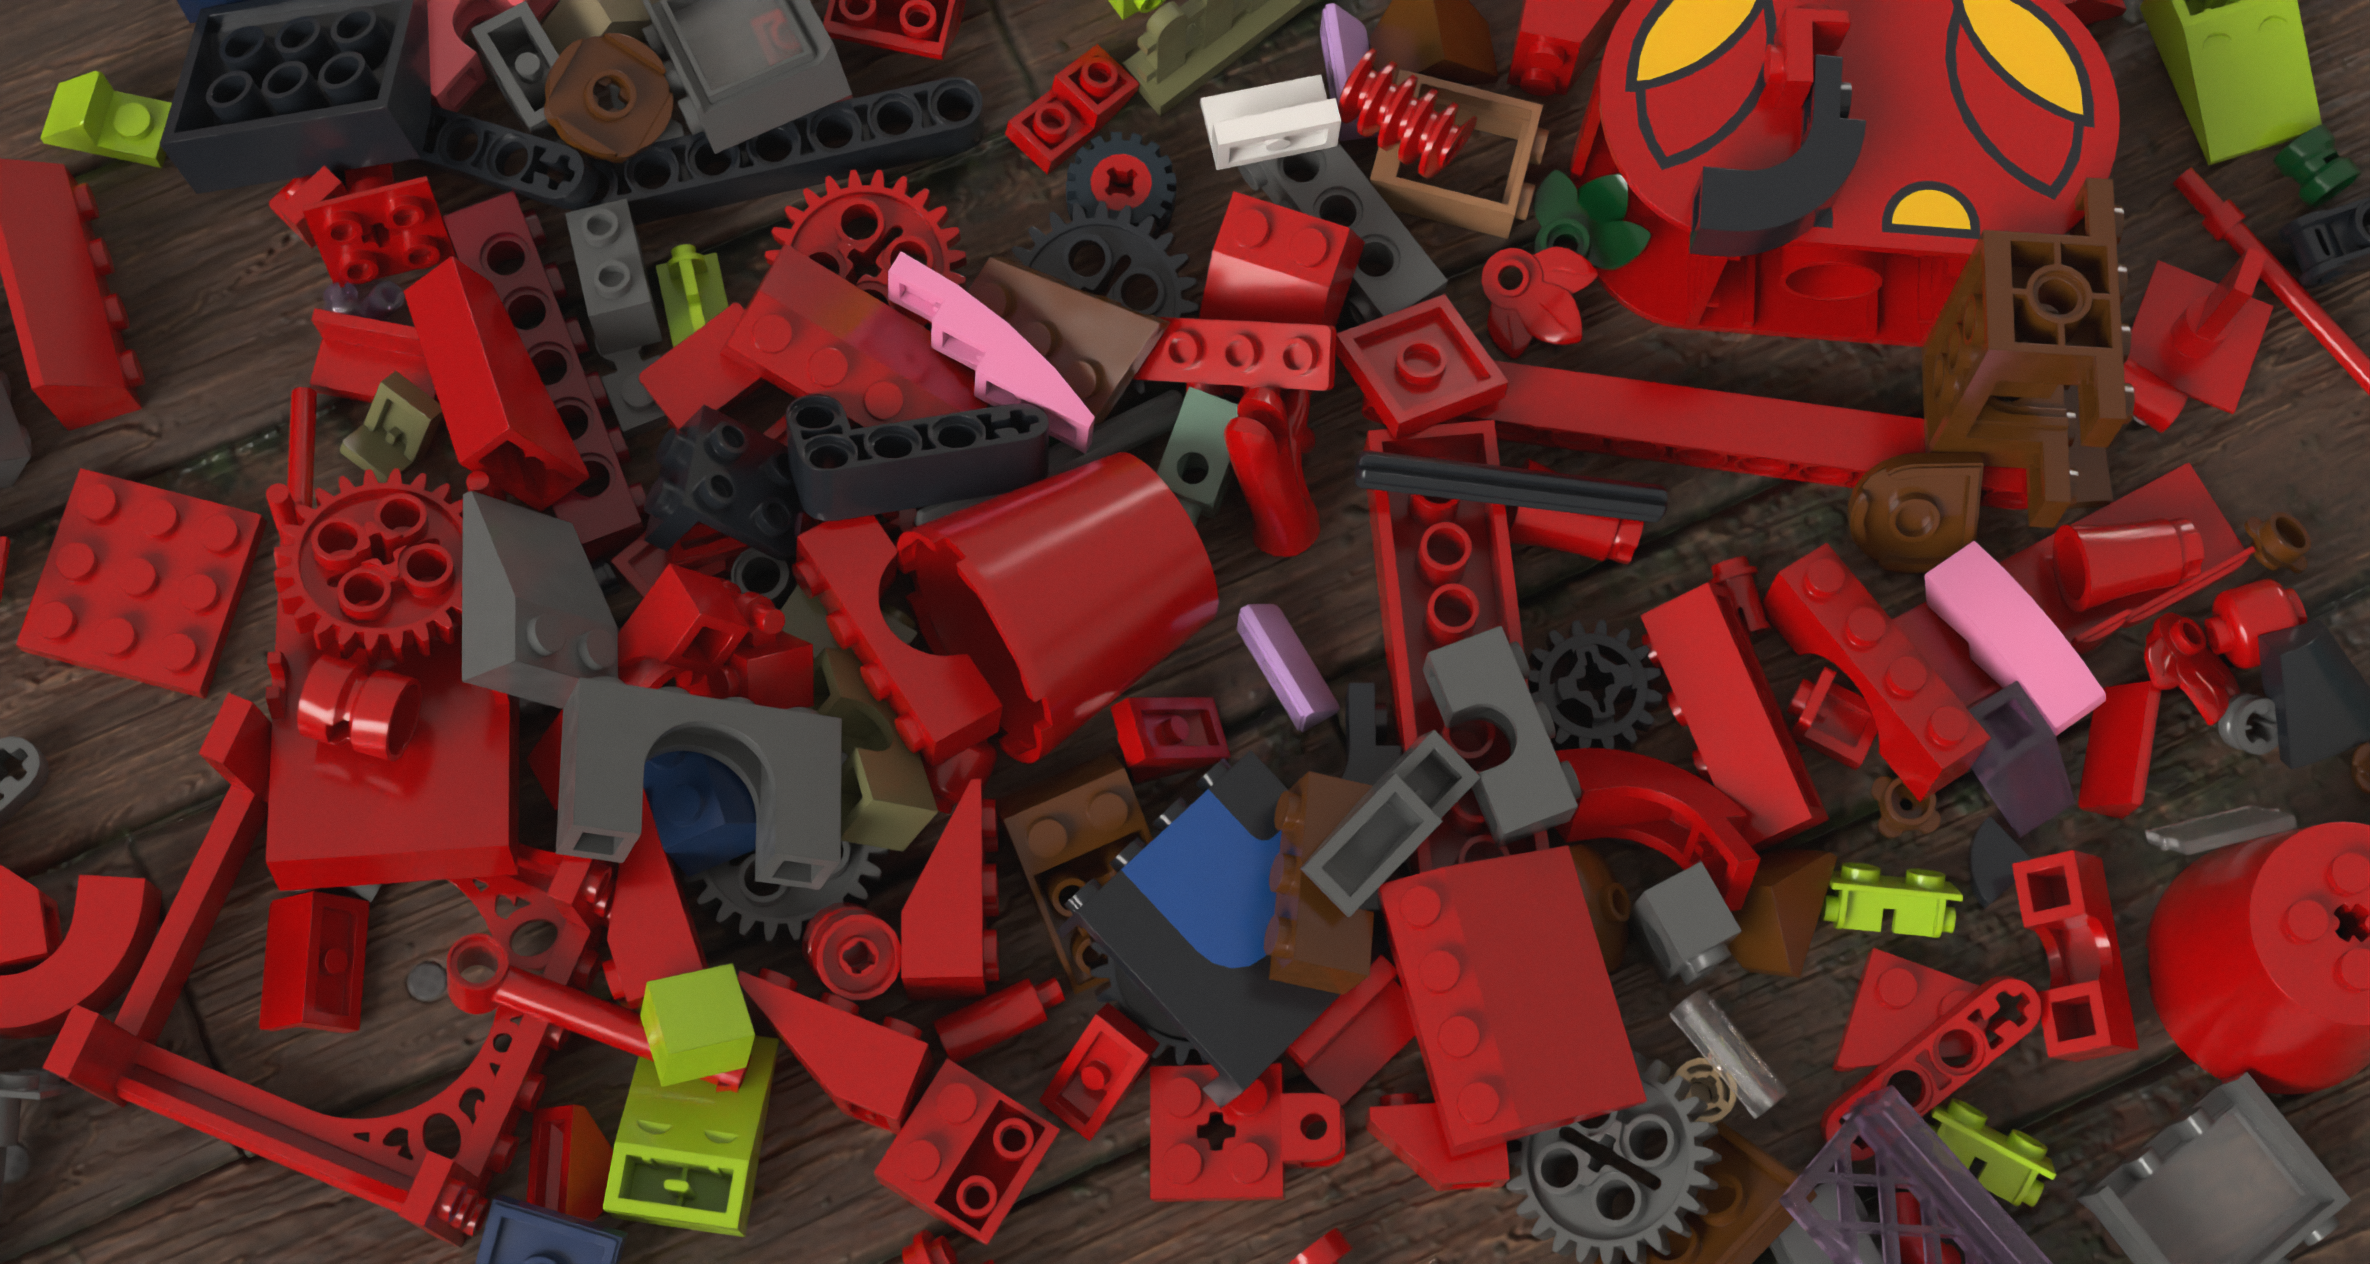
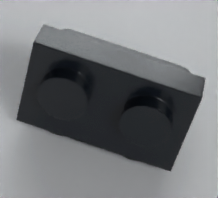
M703 405L679 430L671 428L666 433L656 453V462L661 464L659 478L652 486L644 505V511L650 514L644 541L667 552L699 521L777 560L785 561L795 553L804 509L789 468L788 446L706 405Z

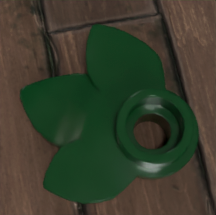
M1554 170L1544 179L1536 191L1533 209L1541 229L1535 240V254L1547 248L1555 247L1558 242L1568 239L1577 244L1578 249L1576 253L1585 257L1595 268L1616 270L1632 262L1645 250L1650 241L1651 234L1640 225L1624 221L1628 208V187L1621 174L1596 178L1577 189L1564 173Z

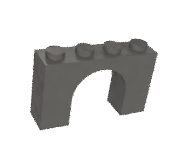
M608 676L592 679L580 677L563 708L556 854L623 863L641 835L645 763L654 757L668 752L691 751L708 755L727 765L741 778L752 796L756 811L755 881L820 890L841 862L842 718L819 715L817 711L805 707L779 709L755 705L753 701L742 697L715 699L696 696L678 687L652 689L626 685L620 679Z

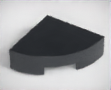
M1991 816L1973 834L1968 855L1970 887L1984 909L2015 882L2012 864L2031 860L2024 850Z

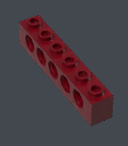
M511 191L443 216L459 261L493 283L539 376L543 371L551 367L566 369L564 377L559 382L545 385L564 425L571 422H583L588 425L585 433L580 438L573 440L587 468L589 477H604L610 480L608 487L600 495L594 497L580 495L579 490L583 484L581 483L554 502L552 506L557 519L573 523L589 563L593 562L600 555L606 558L622 552L645 532L642 521L650 517V514L644 511L646 495L640 481L628 486L620 465L631 462L632 459L619 426L607 430L599 410L611 405L598 372L594 371L585 375L578 355L588 352L589 348L577 317L573 316L564 320L557 301L569 296L556 263L552 262L543 266L536 247L548 242L535 209L532 208L522 212L515 192ZM519 259L524 261L522 267L511 275L496 273L498 267L507 260ZM541 313L545 315L543 322L534 329L522 330L517 328L520 319L527 314Z

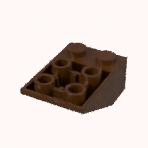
M1107 752L996 800V814L998 815V821L1074 994L1109 980V978L1091 976L1088 964L1106 958V954L1099 953L1091 948L1089 940L1092 936L1083 927L1080 928L1077 925L1063 939L1056 932L1073 915L1064 904L1093 877L1102 886L1114 877L1117 872L1109 863L1136 837H1139L1146 846L1153 841L1125 768L1110 752Z

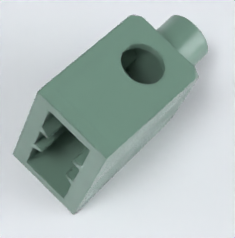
M1189 387L1157 474L1174 493L1195 527L1200 514L1209 518H1216L1233 478L1234 470L1224 440V428L1231 419L1238 417V405ZM1193 469L1206 472L1204 480L1197 484L1186 483L1183 481L1186 472Z

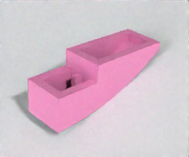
M1972 541L1925 574L1927 606L1969 643L1970 659L2055 736L2106 701L2105 691L2057 626L2018 582L1978 543Z

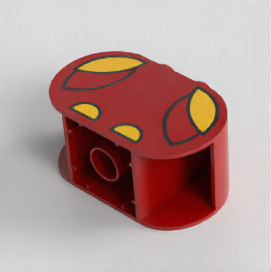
M1631 0L1616 22L1607 42L1574 146L1568 178L1577 189L1596 178L1612 174H1621L1627 182L1628 208L1624 221L1642 226L1650 232L1651 238L1645 250L1626 266L1616 270L1596 268L1598 271L1596 279L1622 306L1646 320L1667 327L1687 330L1923 347L1983 230L2067 235L2085 217L2084 211L2075 210V198L2086 178L2108 179L2111 173L2119 140V101L2111 70L2098 43L2078 17L2059 0ZM1807 3H1821L1829 6L1832 10L1850 11L1851 25L1840 49L1835 51L1813 50V61L1816 54L1843 57L1842 82H1849L1852 85V99L1848 119L1866 120L1865 136L1860 154L1835 203L1825 216L1809 231L1797 239L1770 251L1735 257L1689 254L1692 197L1703 166L1737 170H1762L1786 161L1800 149L1802 108H1775V85L1765 84L1764 81L1766 47L1768 44H1774V35L1785 9L1796 8Z

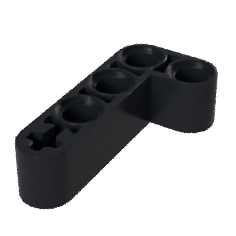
M809 394L798 397L786 409L789 468L803 509L808 515L818 520L839 521L1003 494L1044 480L1049 474L1048 416L1040 408L1029 404H1008L851 429L843 406L831 396Z

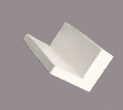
M1321 74L1203 97L1200 101L1217 170L1336 147L1338 145L1341 118L1336 98L1327 99Z

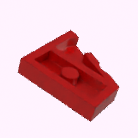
M1873 948L1868 952L1832 1069L1839 1072L1853 1071L1856 1068L1879 1066L1980 986ZM1974 1011L1967 1019L1986 1034V1027L1989 1025L1990 1018L1984 1021ZM1954 1029L1947 1032L1941 1038L1938 1046L1942 1061L1970 1058L1974 1049L1970 1034L1962 1029Z

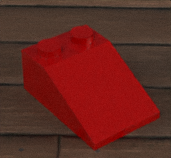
M1233 191L1212 251L1199 319L1315 324L1336 327L1365 242L1349 227ZM1224 385V393L1241 399L1243 386ZM1281 388V399H1283L1288 389ZM1308 390L1310 398L1313 390Z
M644 789L641 835L625 861L619 863L607 941L613 958L602 962L606 980L614 1000L618 999L622 1007L633 1009V1011L641 1013L648 981L709 969L675 862L663 849Z

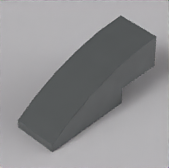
M1435 730L1421 735L1357 802L1300 869L1347 917L1352 916L1443 822L1441 818L1481 777Z

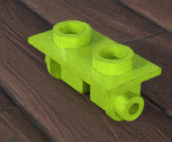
M691 244L674 247L671 250L672 258L665 264L656 265L673 348L729 307L717 253L699 254L696 252V247Z
M1855 862L1842 863L1841 871H1833L1829 886L1835 889V895L1825 896L1821 908L1822 921L1833 922L1834 928L1881 932L1883 910L1886 908L1894 909L1891 929L1893 933L1940 938L1942 932L1953 933L1956 911L1954 907L1946 906V900L1963 901V894L1951 882L1945 881L1946 875L1944 873L1928 869L1911 868L1906 870L1905 878L1880 875L1881 868Z
M1952 1098L1949 1105L1940 1102L1931 1110L1932 1117L1937 1119L1935 1125L1933 1126L1923 1121L1912 1141L1914 1146L1922 1149L1921 1157L1963 1178L1975 1157L1985 1161L1975 1180L1976 1185L2011 1202V1204L2017 1207L2022 1202L2031 1207L2037 1203L2044 1188V1183L2036 1179L2039 1173L2052 1180L2056 1176L2052 1160L2045 1156L2048 1148L2028 1134L2015 1129L2011 1130L2009 1136L2002 1134L1985 1125L1988 1117L1983 1112L1956 1098Z

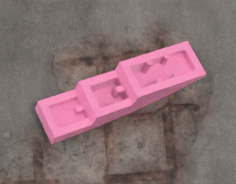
M900 252L888 271V300L932 322L931 348L975 370L974 396L994 407L1024 403L1040 408L1048 416L1049 435L1086 454L1092 444L1095 417L1056 368L1008 322L959 285L905 253Z

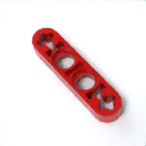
M2008 975L1996 976L1983 983L1827 1107L1820 1121V1132L1825 1144L1840 1158L1849 1161L1865 1160L1876 1154L2032 1031L2038 1024L2041 1015V1000L2036 990L2028 983ZM2002 991L2012 997L2021 994L2023 999L2016 1005L2021 1015L2016 1021L2012 1022L2002 1016L1986 1027L1997 1035L1990 1043L1984 1032L1967 1019L1974 1011L1984 1021L1990 1018L2000 1008L1995 997ZM1951 1030H1965L1973 1040L1974 1049L1971 1057L1961 1065L1951 1066L1945 1064L1939 1055L1938 1046L1941 1038ZM1902 1070H1910L1918 1074L1922 1085L1919 1098L1908 1106L1894 1105L1887 1096L1886 1087L1889 1079L1893 1074ZM1872 1092L1877 1104L1893 1116V1119L1884 1125L1882 1119L1875 1114L1861 1127L1862 1133L1865 1135L1861 1143L1856 1145L1848 1138L1839 1143L1837 1137L1843 1132V1127L1839 1120L1846 1114L1858 1120L1873 1110L1870 1105L1863 1101L1864 1097Z

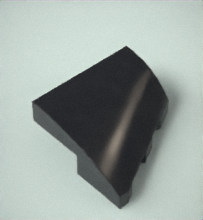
M2320 620L2258 636L2263 693L2275 703L2280 760L2292 770L2313 764L2352 749L2370 739V687L2326 625Z

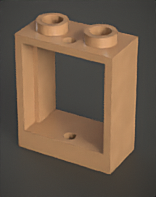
M1400 69L1396 81L1398 86L1412 74L1419 78L1414 97L1418 100L1432 88L1439 92L1434 108L1436 112L1440 113L1452 102L1459 105L1454 124L1461 126L1471 117L1476 116L1477 122L1474 129L1518 140L1502 203L1399 178L1402 162L1398 160L1400 144L1387 152L1380 147L1378 148L1370 183L1392 210L1508 239L1514 218L1526 221L1535 185L1523 181L1528 163L1540 166L1549 134L1548 129L1538 127L1543 105Z

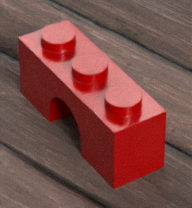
M2070 850L2013 863L2012 868L2023 926L2037 933L2046 950L2050 966L2049 990L2037 992L2041 1000L2040 1017L2048 1058L2080 1062L2139 1050L2102 858Z

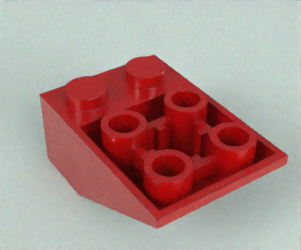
M971 779L901 911V978L909 1001L980 1000L987 997V981L1000 980L997 929H987V917L999 916V879L997 877L996 864H986V853H995L999 850L998 815L996 814V799H984L981 779Z
M761 968L758 977L740 971L737 979L748 1002L844 1115L898 1135L920 1101L935 1065L929 1044L920 1039L922 1031L911 1024L892 1017H885L882 1026L868 1021L858 1014L860 1010L858 1005L834 994L823 992L820 1001L804 996L796 990L798 983L795 980L769 969Z

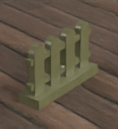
M1189 0L1180 7L1175 2H1168L1150 17L1146 25V32L1138 38L1137 45L1141 50L1123 62L1122 67L1140 83L1138 92L1161 117L1316 0Z

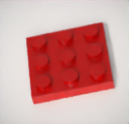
M80 468L15 645L26 653L206 699L267 521L261 514Z

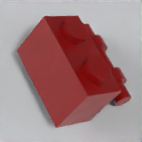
M715 577L720 579L748 623L750 630L723 666L719 667L714 678L692 671H685L674 676L676 687L687 690L691 695L715 699L742 697L753 701L755 705L779 709L814 706L813 644L782 631L785 625V616L782 611L775 608L771 599L756 592L742 594L737 584L722 577Z

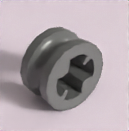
M2249 693L2234 695L2229 699V707L2218 721L2219 733L2225 743L2232 748L2257 755L2268 753L2278 746L2275 703L2271 699ZM2251 713H2256L2259 717L2254 718L2252 721L2258 723V726L2252 735L2247 734L2245 730L2252 727L2247 725L2246 721Z

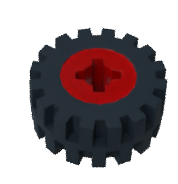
M1111 132V140L1104 142L1101 135L1091 139V148L1087 150L1082 146L1076 153L1075 163L1070 162L1067 171L1066 201L1070 220H1073L1072 211L1075 203H1079L1083 207L1088 218H1095L1099 202L1105 201L1109 206L1111 219L1115 220L1125 205H1128L1134 210L1133 226L1138 227L1149 216L1155 218L1157 223L1152 238L1156 240L1159 238L1161 228L1165 230L1168 228L1172 212L1175 209L1176 177L1175 173L1172 172V162L1168 155L1162 157L1160 155V146L1153 141L1147 146L1142 144V135L1132 133L1130 140H1122V132ZM1114 182L1124 184L1130 183L1132 185H1130L1128 188L1117 187L1114 184Z

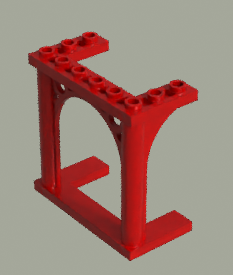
M228 692L198 754L227 780L231 786L120 1012L113 1023L96 1012L74 1004L42 1068L113 1104L124 1108L127 1101L394 1211L401 1218L434 1237L462 1248L467 1235L475 1237L485 1223L491 1206V1199L486 1198L485 1195L495 1173L503 1175L510 1167L519 1145V1137L513 1135L524 1110L531 1113L537 1107L547 1084V1075L541 1072L551 1050L560 1051L564 1047L570 1036V1030L500 1005L497 1007L494 1022L480 1052L455 1082L429 1101L412 1109L394 1115L369 1119L339 1118L307 1109L155 1046L268 814L272 722L253 702ZM518 842L517 875L446 879L461 890L477 907L486 921L492 936L498 939L505 947L510 965L526 971L544 970L543 974L539 976L577 990L581 988L587 991L591 987L599 972L603 955L598 953L597 949L610 923L618 869L612 861L556 854V852L529 847ZM475 882H480L488 887L481 892L475 885ZM501 896L509 899L515 907H517L519 899L531 903L516 910L507 919L498 916L497 904ZM544 921L556 926L557 938L554 944L545 952L534 956H521L512 950L514 935L529 923ZM522 1018L519 1025L512 1022L513 1020ZM502 1035H510L512 1037V1042L507 1052H498L495 1047L496 1040ZM492 1065L500 1066L496 1075ZM480 1089L485 1095L484 1102L479 1099L476 1100L475 1115L477 1118L473 1124L470 1117L462 1111L461 1104L465 1095L470 1090ZM443 1114L449 1116L455 1121L460 1131L461 1146L453 1159L429 1151L426 1145L425 1129L429 1120L435 1115ZM404 1129L408 1131V1146L413 1156L412 1160L400 1156L404 1147L386 1146L387 1139L396 1130ZM369 1134V1142L358 1139L356 1136Z

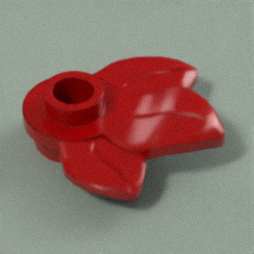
M1558 246L1547 248L1534 255L1519 248H1506L1493 254L1485 263L1481 275L1483 291L1492 302L1488 314L1487 327L1493 342L1499 349L1514 359L1519 358L1524 353L1533 336L1543 342L1554 345H1570L1581 342L1583 338L1582 319L1577 302L1572 294L1583 290L1598 277L1596 268L1582 255L1568 248ZM1510 267L1519 268L1523 275L1521 285L1514 290H1506L1501 284L1502 273Z
M2167 612L2154 621L2153 629L2146 635L2147 647L2144 651L2146 667L2154 687L2169 690L2179 686L2196 706L2207 725L2212 726L2226 713L2229 707V699L2234 695L2241 694L2237 680L2223 660L2206 647L2205 635L2199 625L2192 619Z

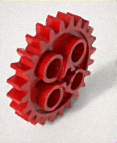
M851 170L847 188L840 189L836 181L831 176L825 177L827 195L822 198L810 189H804L803 193L808 206L804 212L795 207L786 206L784 209L786 216L793 226L791 229L773 227L771 232L775 241L781 246L786 243L820 265L824 264L835 267L839 271L840 277L928 330L932 328L931 321L888 300V271L899 253L903 252L905 254L910 253L922 256L927 261L926 266L967 290L966 277L951 272L967 265L966 252L948 250L961 240L959 228L940 229L949 218L948 209L945 206H941L928 212L927 208L931 200L930 191L925 188L910 198L908 196V179L905 176H902L894 187L889 189L885 186L882 170L875 172L870 185H862L857 171ZM859 217H868L878 224L875 233L863 240H854L845 234L848 223ZM900 228L903 231L902 235L893 240L884 250L883 247L887 241V236L893 229ZM780 250L765 252L767 264L772 265ZM876 260L879 275L873 278L871 275L865 274L858 280L854 267L858 263L864 267H869Z
M398 468L392 470L387 483H378L373 471L368 469L365 470L362 486L354 487L350 480L343 475L339 477V494L333 496L319 487L315 489L317 509L297 504L295 513L298 525H282L281 534L284 545L274 547L277 570L273 571L277 592L281 593L280 598L283 612L285 615L294 614L296 630L300 635L314 630L316 648L319 650L325 649L337 640L341 658L349 659L357 648L366 649L369 665L376 664L382 650H391L397 664H403L406 647L413 645L423 656H431L429 639L434 636L450 645L455 642L452 623L462 625L463 499L452 503L451 485L445 483L431 493L428 491L427 476L424 473H420L411 485L402 484V477ZM397 527H412L405 531H393ZM337 550H350L348 553L342 555L331 554L332 552ZM427 576L439 577L437 580L430 582L418 581L422 577ZM365 600L377 601L373 605L369 606L355 605L360 601Z

